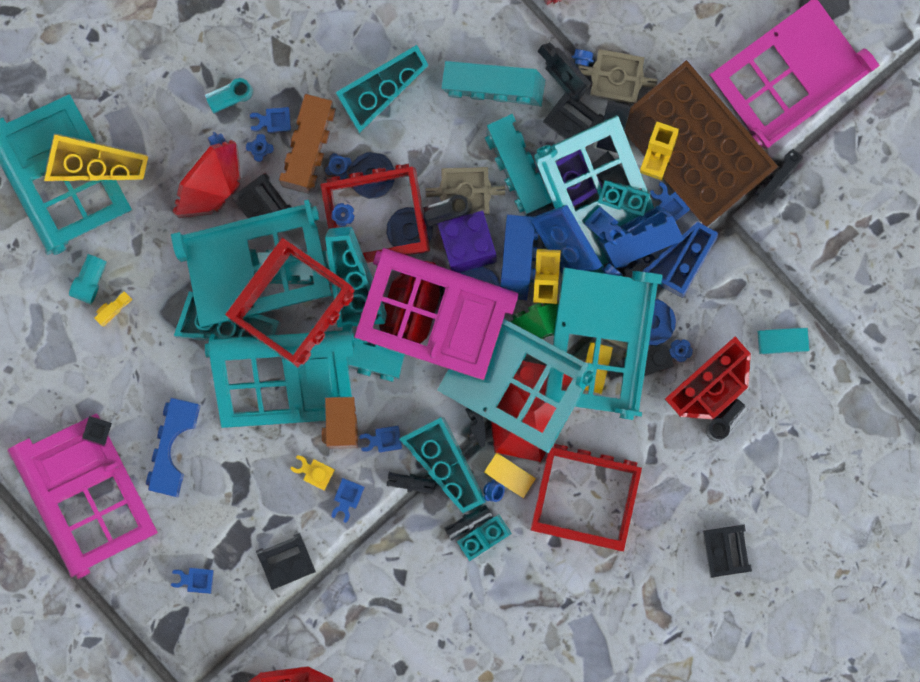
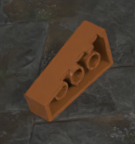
M309 94L304 95L296 123L298 129L294 130L291 138L290 148H292V151L287 153L284 161L286 173L281 172L279 178L283 188L306 194L310 193V189H315L318 176L315 175L316 167H321L324 153H321L322 145L327 144L330 131L327 130L329 121L333 122L336 113L332 100Z

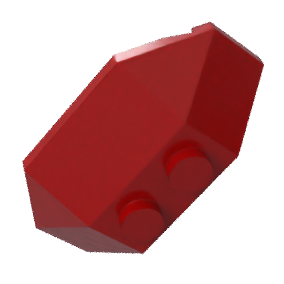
M400 273L392 282L387 298L408 305L416 278ZM421 280L413 307L435 313L440 296L439 285ZM386 303L385 324H379V328L382 332L397 336L406 309ZM411 311L402 338L421 344L428 337L433 318Z
M736 336L733 337L664 400L680 417L713 420L748 389L751 353Z

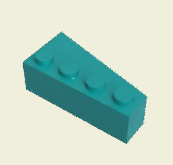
M417 45L335 93L358 134L429 66Z
M445 61L441 89L452 98L468 96L474 100L489 99L496 102H511L542 107L546 79L537 69Z
M512 113L487 125V136L484 139L489 150L494 149L497 155L494 160L499 171L504 170L507 176L504 181L509 192L514 191L517 197L514 202L519 213L524 212L525 216H529L551 206L552 200L539 172L536 173L535 171L536 165L529 151L526 152L525 150L526 145L522 133L519 130L516 131L514 127L516 120Z
M353 228L328 229L325 236L329 269L349 283L355 290L352 301L349 305L343 306L339 312L340 316L337 320V327L340 328L346 324L358 326L373 277ZM332 284L334 299L341 289ZM382 301L374 325L385 324L387 312Z
M250 249L253 266L263 264L273 249H266L265 252H256V249ZM322 250L326 268L329 269L327 251ZM300 261L284 264L288 284H314L312 270ZM280 269L269 284H283Z
M191 291L188 293L174 333L176 338L209 341L210 334H215L216 339L253 337L232 321L200 328L194 295ZM260 314L243 318L244 321L266 336L277 335L281 326L279 321Z
M354 338V357H347L348 367L357 369V374L370 377L371 373L379 374L381 380L393 382L394 378H400L405 354Z
M440 417L399 438L462 513H466L487 502L445 417Z

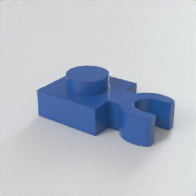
M289 107L266 109V116H262L259 113L250 114V119L256 118L260 121L257 126H251V131L258 132L267 127L268 134L291 132Z
M660 182L659 187L662 189V194L657 195L651 190L649 192L651 193L650 196L652 199L660 201L661 204L659 206L673 215L677 222L690 211V208L676 192L669 195L667 193V186Z
M601 206L584 223L599 238L603 240L606 237L614 246L617 245L613 239L615 234L626 235L621 227L617 225L618 221Z
M399 425L375 429L376 436H371L370 434H361L359 436L360 439L367 438L370 441L368 447L361 448L363 452L371 451L375 446H378L379 453L402 449V443L399 440L401 438Z
M342 478L334 501L340 502L339 507L332 511V518L336 517L337 512L343 511L345 513L343 522L347 523L350 518L349 507L357 508L365 487Z
M189 568V575L185 574L182 570L172 571V574H179L181 576L179 583H171L172 587L179 588L185 584L188 585L187 592L212 594L214 570Z

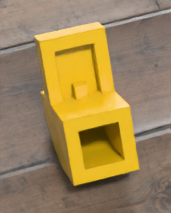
M656 122L640 168L641 174L662 181L679 129Z
M537 249L533 302L557 304L561 250Z

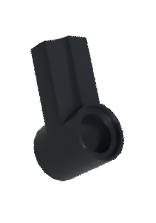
M454 195L449 199L425 206L423 210L429 227L440 222L468 215L472 210V203L465 196ZM462 199L465 202V209L462 212H457L455 210V203Z
M736 398L706 427L707 437L716 442L723 440L749 409ZM714 424H719L723 427L724 432L722 436H717L713 433L712 427Z

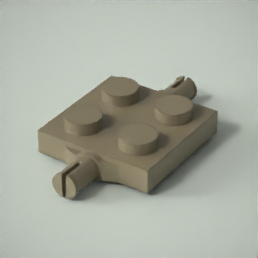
M599 49L597 60L593 67L579 64L578 68L584 75L591 76L592 87L590 96L635 104L637 103L638 92L642 86L654 88L657 85V79L644 77L643 64L645 57Z
M488 167L441 168L442 180L439 188L425 187V192H430L426 193V198L440 197L441 201L449 199L454 195H462L469 198L472 203V210L469 214L483 211L484 215H489L491 195L505 196V191H499L505 190V185L491 186L488 178ZM460 199L455 203V210L462 212L465 209V202Z

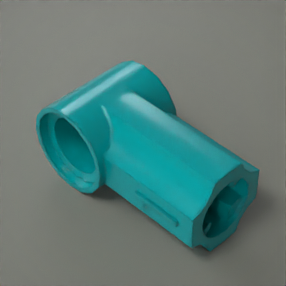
M237 78L230 84L207 93L205 96L213 114L239 102L251 99L253 87L244 78ZM242 84L246 85V93L241 96L237 95L236 88Z
M87 254L79 276L74 279L70 287L69 296L91 305L99 290L98 283L107 261Z

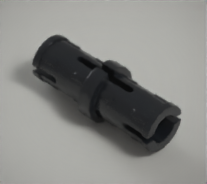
M390 471L387 478L388 487L407 489V492L411 493L419 491L434 494V485H436L434 479L415 477V474H410V476Z
M483 505L468 515H462L461 519L444 527L450 540L453 541L468 531H474L475 527L493 517L487 506Z

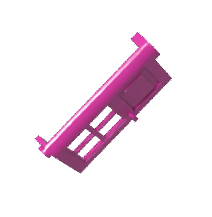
M810 0L709 76L751 132L752 137L761 147L768 149L772 144L880 65L867 49L863 48L856 53L818 0ZM771 46H774L789 69L769 82L754 62V59ZM749 63L765 86L745 100L729 77ZM793 72L808 95L791 108H788L773 88V85ZM769 90L784 113L764 126L749 106V103Z
M383 248L381 252L377 251L373 264L377 265L376 272L354 338L484 380L505 314H513L518 293ZM391 270L416 278L408 305L383 297ZM421 280L445 287L437 314L413 307ZM381 301L406 309L397 336L373 329ZM411 311L435 319L427 346L402 338Z
M97 413L91 416L100 419ZM88 418L34 444L28 438L7 450L69 571L70 577L77 576L78 579L90 574L89 569L93 565L158 533L109 435L104 447L82 440ZM113 477L124 500L99 512L88 489ZM83 491L94 515L69 527L58 503ZM127 504L138 527L112 539L101 516ZM97 519L108 542L82 554L71 531Z

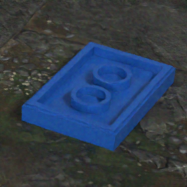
M568 205L537 215L531 219L548 250H561L559 270L562 275L564 268L591 272L602 266Z

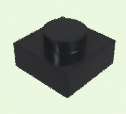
M89 416L82 440L104 447L112 423Z

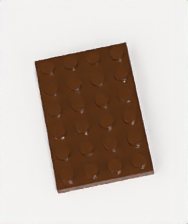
M687 60L630 109L625 134L644 156L656 122L679 129L663 179L706 227L778 168L776 163Z

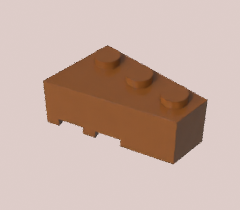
M325 398L326 427H322V442L329 449L358 448L355 398Z

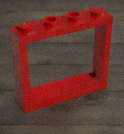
M409 163L399 164L395 166V170L386 171V168H378L372 170V174L363 176V172L349 174L348 179L340 180V176L326 179L327 183L320 185L328 229L339 228V225L336 224V221L331 216L335 208L333 191L409 177L420 242L386 249L407 256L430 252L416 168L413 166L409 167ZM382 249L364 252L363 255L366 262H373L376 252H381Z
M282 238L225 315L236 325L298 368L301 364H305L311 356L310 351L315 344L319 345L325 337L324 332L329 325L332 326L336 323L340 316V310L343 306L349 305L354 297L353 293L355 290L349 283ZM290 255L341 289L294 355L243 320L244 316Z
M554 444V448L552 447L546 456L530 531L624 552L642 468L637 467L638 462L624 459L623 463L614 461L615 457L601 454L600 458L591 456V451L578 449L577 453L568 451V446ZM554 456L632 474L618 540L539 523Z

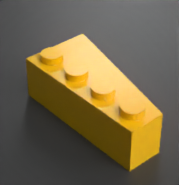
M54 133L44 181L143 180L148 156Z

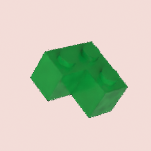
M559 301L557 304L543 303L544 306L541 303L528 307V313L525 311L512 315L513 320L509 322L540 339L552 336L555 331Z

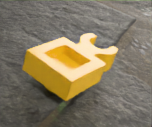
M124 291L113 303L111 302L109 305L107 303L103 304L96 311L98 315L94 319L104 327L133 299Z
M297 455L296 458L301 460L303 465L300 469L292 466L290 469L297 474L305 473L304 481L325 491L335 469L313 459L310 465L303 456Z

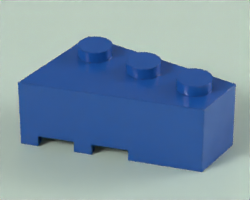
M659 205L645 212L644 216H638L621 225L620 227L626 235L622 236L620 233L614 235L613 239L617 243L616 246L612 245L606 237L603 240L601 238L597 239L608 262L614 268L624 267L634 260L684 240L673 215Z
M507 215L500 287L517 292V300L527 301L530 282L534 283L536 269L531 268V263L536 261L537 247H533V240H538V232L531 222V219L534 217Z
M696 222L682 235L683 241L673 244L642 271L661 274L662 281L658 285L681 298H684L718 237L716 231L699 222Z

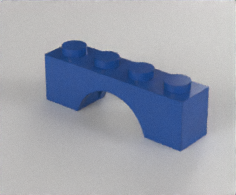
M174 398L170 399V403H165L163 416H166L164 426L160 425L157 439H160L159 448H155L153 451L151 462L155 464L153 472L149 471L146 479V485L149 486L148 491L179 497L184 474L172 462L171 447L179 434L196 428L201 405Z

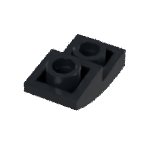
M608 100L603 122L618 116L625 132L631 106ZM610 135L597 142V148L617 153Z
M465 408L470 420H476L477 422L469 428L471 433L468 436L474 447L479 445L480 449L485 447L486 440L483 416L469 408Z

